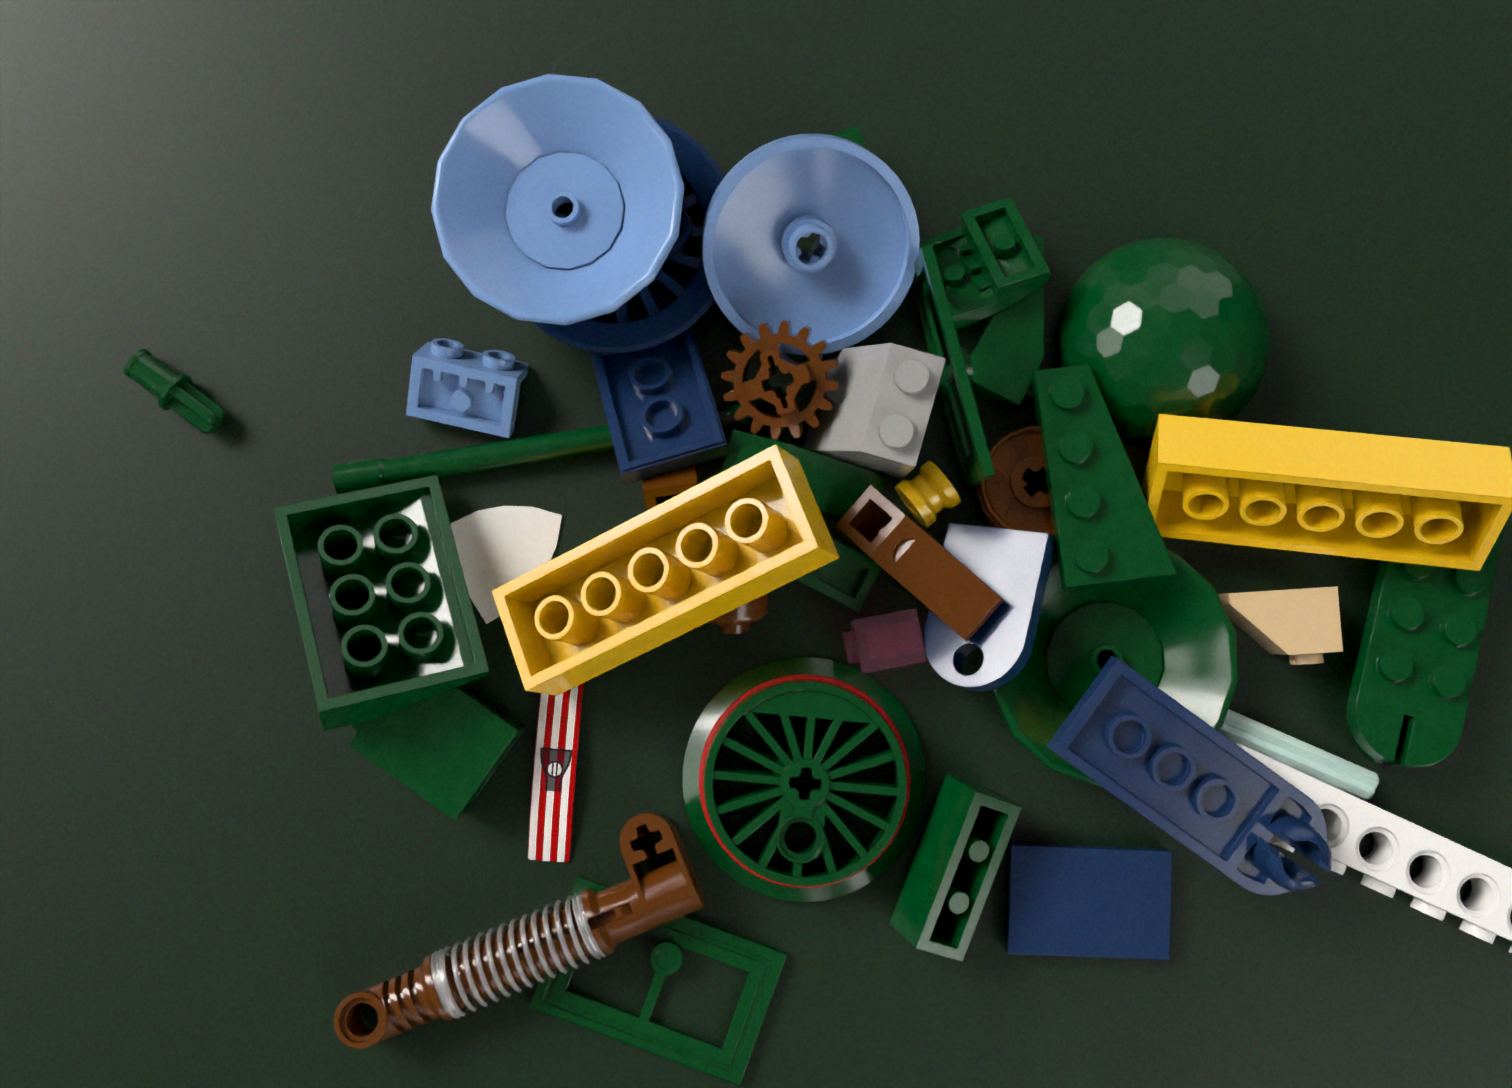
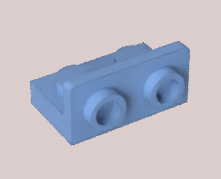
M446 338L433 339L412 355L406 415L509 438L515 428L520 386L528 374V363L516 361L513 354L501 350H486L480 353L463 349L464 345L461 342Z

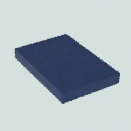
M692 326L672 340L642 351L616 354L590 351L624 484L730 454Z
M1008 843L1005 951L1008 954L1170 960L1172 851L1166 848Z

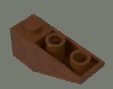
M872 485L864 491L835 525L871 559L967 642L1004 601V599Z

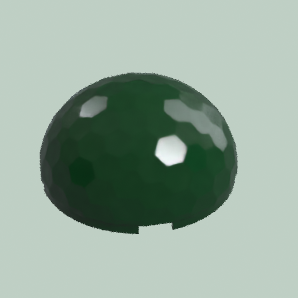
M1168 237L1142 239L1112 250L1089 266L1069 291L1059 315L1055 336L1057 367L1089 364L1121 441L1143 447H1151L1159 414L1235 420L1256 394L1265 375L1270 352V334L1266 310L1258 291L1242 269L1226 255L1195 241Z

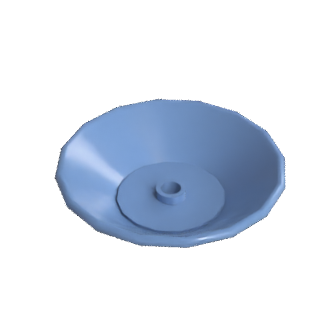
M546 74L500 88L461 119L437 161L431 213L443 258L474 297L516 320L570 325L616 311L654 281L679 236L685 187L671 139L640 101L597 78ZM563 203L572 204L573 211L569 216L565 218L556 216L558 206Z

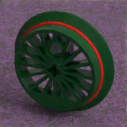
M799 656L777 659L753 667L726 684L711 699L696 721L689 737L683 762L682 787L685 807L693 831L709 857L721 870L746 888L762 895L792 902H815L841 897L864 887L882 875L897 860L911 840L922 813L926 792V769L921 742L913 723L898 700L884 686L861 670L831 659ZM756 713L779 715L788 743V751ZM744 715L779 759L776 760L727 733L735 722ZM790 716L805 717L802 747L799 746ZM816 718L829 719L830 722L817 747L813 748ZM842 721L865 723L828 755L826 754ZM876 729H880L889 749L835 766L840 759ZM721 744L772 770V772L715 767ZM890 761L894 763L895 784L839 779V777ZM807 767L810 768L813 778L819 779V784L810 785L807 799L799 798L797 784L789 781L791 777L800 776L801 768ZM714 779L771 784V786L716 802ZM837 791L893 796L890 812L887 818ZM775 797L772 802L733 834L728 830L721 817L723 813ZM831 802L881 828L870 844L867 846L863 844L831 805ZM777 813L776 825L759 858H757L742 847L740 843ZM826 816L858 853L851 859L836 865L825 830ZM795 822L808 823L815 830L814 839L805 847L797 848L791 846L784 837L786 829ZM777 847L781 855L792 862L791 870L768 864ZM820 853L822 854L826 869L802 871L803 863H808L817 858Z

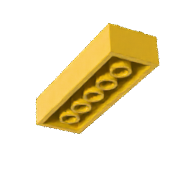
M1159 414L1142 483V492L1161 537L1480 571L1512 512V459L1510 448L1502 446Z
M775 444L492 590V594L525 691L557 696L840 557L799 459Z

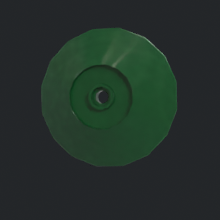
M1167 550L1177 573L1172 576L1062 589L1057 551L1053 553L1031 655L1024 668L1015 678L1005 685L992 690L1012 735L1050 770L1094 786H1100L1051 751L1046 745L1102 670L1097 665V656L1103 650L1109 651L1112 656L1121 660L1217 731L1223 727L1239 680L1236 631L1214 586L1177 553Z

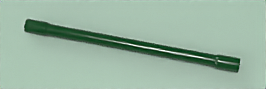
M801 392L800 398L802 401L801 407L803 410L804 408H806L804 393ZM762 398L754 401L763 410L778 415L775 405ZM740 404L716 408L724 433L732 432L733 429L738 431L751 429V424L754 420L752 417L747 415L740 420H736L733 417L741 407ZM607 424L385 459L378 457L334 464L332 467V478L337 494L433 475L444 477L612 451L614 446ZM764 425L762 430L770 429V426Z

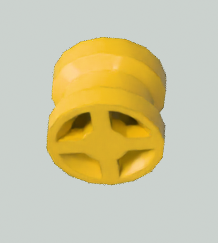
M930 460L919 468V475L914 479L902 480L895 486V490L903 503L925 528L936 521L937 513L943 508L952 509L961 502L951 482Z

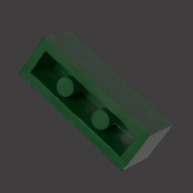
M947 774L889 924L915 948L963 962L1022 807L990 788Z

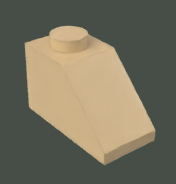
M1338 586L1218 594L1229 618L1270 654L1289 655L1291 665L1324 663L1323 653L1343 652Z

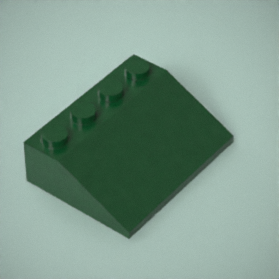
M438 475L273 507L318 712L324 731L380 718L489 675L485 653Z

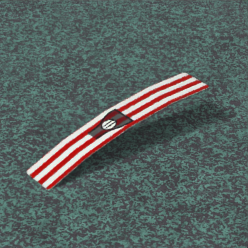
M584 683L557 696L540 693L529 822L528 859L564 863L570 860L576 764Z

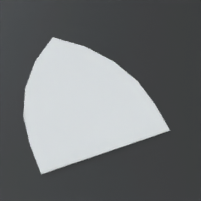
M499 506L478 510L450 524L469 597L486 624L500 616L492 590L551 561L558 543L562 515L535 507Z

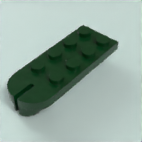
M1505 525L1480 571L1379 560L1346 712L1350 732L1357 743L1358 749L1368 761L1372 763L1385 762L1384 767H1425L1444 760L1458 745L1463 731Z

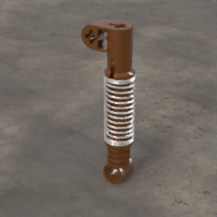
M644 813L634 816L622 828L619 839L621 852L631 876L630 879L599 892L590 888L579 891L578 894L569 895L566 902L557 900L554 907L547 904L543 911L535 909L532 916L524 914L521 920L513 918L509 925L501 923L498 930L490 928L487 934L479 932L475 939L468 937L464 943L456 942L453 948L446 946L444 949L427 955L422 965L414 971L409 970L404 972L402 976L397 975L389 981L385 980L350 994L340 1002L335 1011L333 1021L338 1038L348 1047L363 1049L404 1033L405 1030L416 1028L418 1024L428 1023L430 1019L442 1018L451 1021L460 1018V1016H465L468 1009L476 1012L479 1004L487 1007L490 998L498 1002L501 993L506 997H510L512 988L521 993L524 986L523 983L532 988L535 982L534 978L544 983L547 973L548 976L555 979L557 969L565 974L568 970V964L578 969L579 959L589 965L591 955L599 960L601 956L605 958L606 955L614 952L618 943L704 908L706 904L703 892L677 826L671 819L662 814ZM647 826L650 832L660 831L662 834V841L655 844L657 854L674 850L677 860L644 873L641 863L655 857L651 849L642 850L639 846V840L646 836L644 828ZM469 995L473 997L474 1006L468 1000ZM365 1003L373 1006L378 1014V1023L375 1030H370L362 1022L361 1011Z

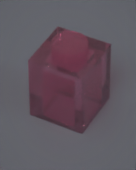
M916 608L849 620L851 631L842 633L848 664L857 663L858 669L862 674L927 662Z

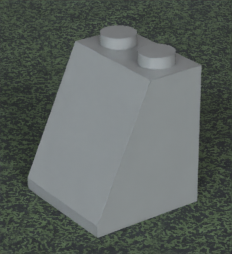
M894 343L843 348L842 350L830 353L829 359H838L839 364L828 371V378L841 381V386L837 390L826 392V396L835 403V406L831 411L820 408L816 410L822 423L816 428L809 425L803 449L903 480L916 466L946 358Z

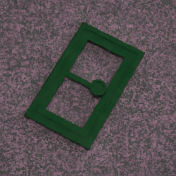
M929 244L920 248L914 263L915 275L910 287L928 353L944 358L928 300L930 294H932L950 360L948 367L946 362L944 364L938 390L965 489H970L995 475L970 384V380H973L974 377L971 359L967 349L960 347L933 245ZM954 378L974 452L971 454L951 384Z
M578 875L570 895L573 896L574 893L578 894L579 891L588 888L599 892L610 886ZM685 915L644 932L663 941L657 943L651 952L650 962L656 972L640 1016L567 990L575 969L570 964H568L566 974L557 969L555 979L546 973L544 983L538 981L529 1005L530 1008L740 1086L787 952ZM681 947L749 972L722 1047L650 1021L665 976L675 973L682 964L683 952Z

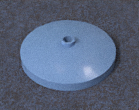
M818 133L798 134L776 139L760 146L740 160L727 173L712 196L706 211L701 237L702 262L709 288L721 311L742 333L748 332L758 340L760 338V324L768 322L773 332L778 333L781 322L783 320H790L792 334L797 335L803 327L809 326L812 328L809 341L813 345L825 339L828 341L827 348L821 354L832 353L857 344L881 328L901 305L913 282L915 275L914 263L920 247L919 225L912 200L906 188L890 167L871 151L857 143L837 136ZM811 233H814L815 241L812 246L803 249L797 245L801 237L808 238ZM781 343L788 354L806 355L792 345Z

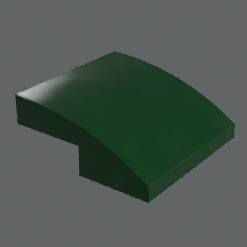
M1011 197L961 212V228L920 240L919 251L921 246L933 245L956 330L1005 309L1050 279V269Z

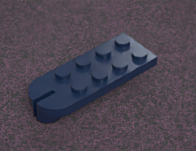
M1114 656L1110 657L1046 745L1051 751L1240 886L1253 893L1279 895L1289 891H1304L1316 887L1322 882L1271 846L1269 842L1274 835L1325 871L1329 872L1331 869L1332 852L1327 840V824L1322 811L1310 797Z

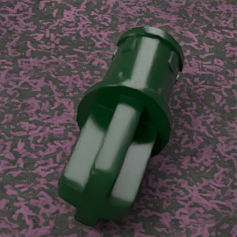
M147 349L137 351L127 361L123 373L158 399L157 403L160 408L166 411L172 409L204 434H209L222 425L226 415L224 409L192 385V378L187 374L178 375L155 358Z

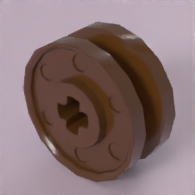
M1028 426L1008 433L990 449L989 453L995 475L976 486L975 495L982 515L994 528L1049 533L1053 537L1054 530L1039 427ZM1037 474L1043 479L1039 487L1044 489L1045 492L1038 491L1031 496L1024 490L1028 482L1023 480L1022 477L1030 478L1032 475Z

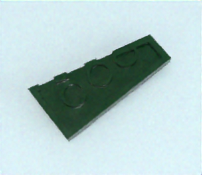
M1085 364L1034 371L1031 378L1062 589L1177 574L1090 365Z

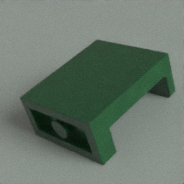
M459 686L380 718L353 724L352 728L358 732L348 745L455 821L467 812L526 726L511 715L502 716Z

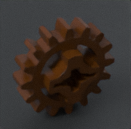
M783 320L779 326L778 333H774L772 327L766 322L759 325L760 338L758 340L748 332L740 336V340L746 348L743 352L734 349L728 351L726 356L736 364L735 369L722 372L721 378L733 382L734 389L723 395L725 401L738 400L741 407L733 416L736 420H740L747 415L754 419L750 432L756 434L764 425L770 426L771 438L778 440L782 435L784 427H789L793 437L797 438L803 434L802 421L805 420L809 425L816 428L822 423L816 410L820 408L831 411L835 406V403L826 396V392L837 390L841 386V381L828 378V371L835 368L839 362L838 359L824 360L821 353L827 348L829 343L825 339L813 345L809 341L812 331L811 327L805 326L795 335L792 334L791 321ZM781 343L800 349L810 360L801 363L788 356L785 347ZM760 350L761 354L759 356L762 365L756 377L746 380L748 366L754 355ZM775 366L779 367L781 373L787 374L791 372L794 378V382L786 387L787 393L785 394L780 386L772 387L769 383V378L776 374ZM817 380L815 394L808 406L802 410L800 393L806 383ZM762 398L775 405L778 415L763 410L754 400Z

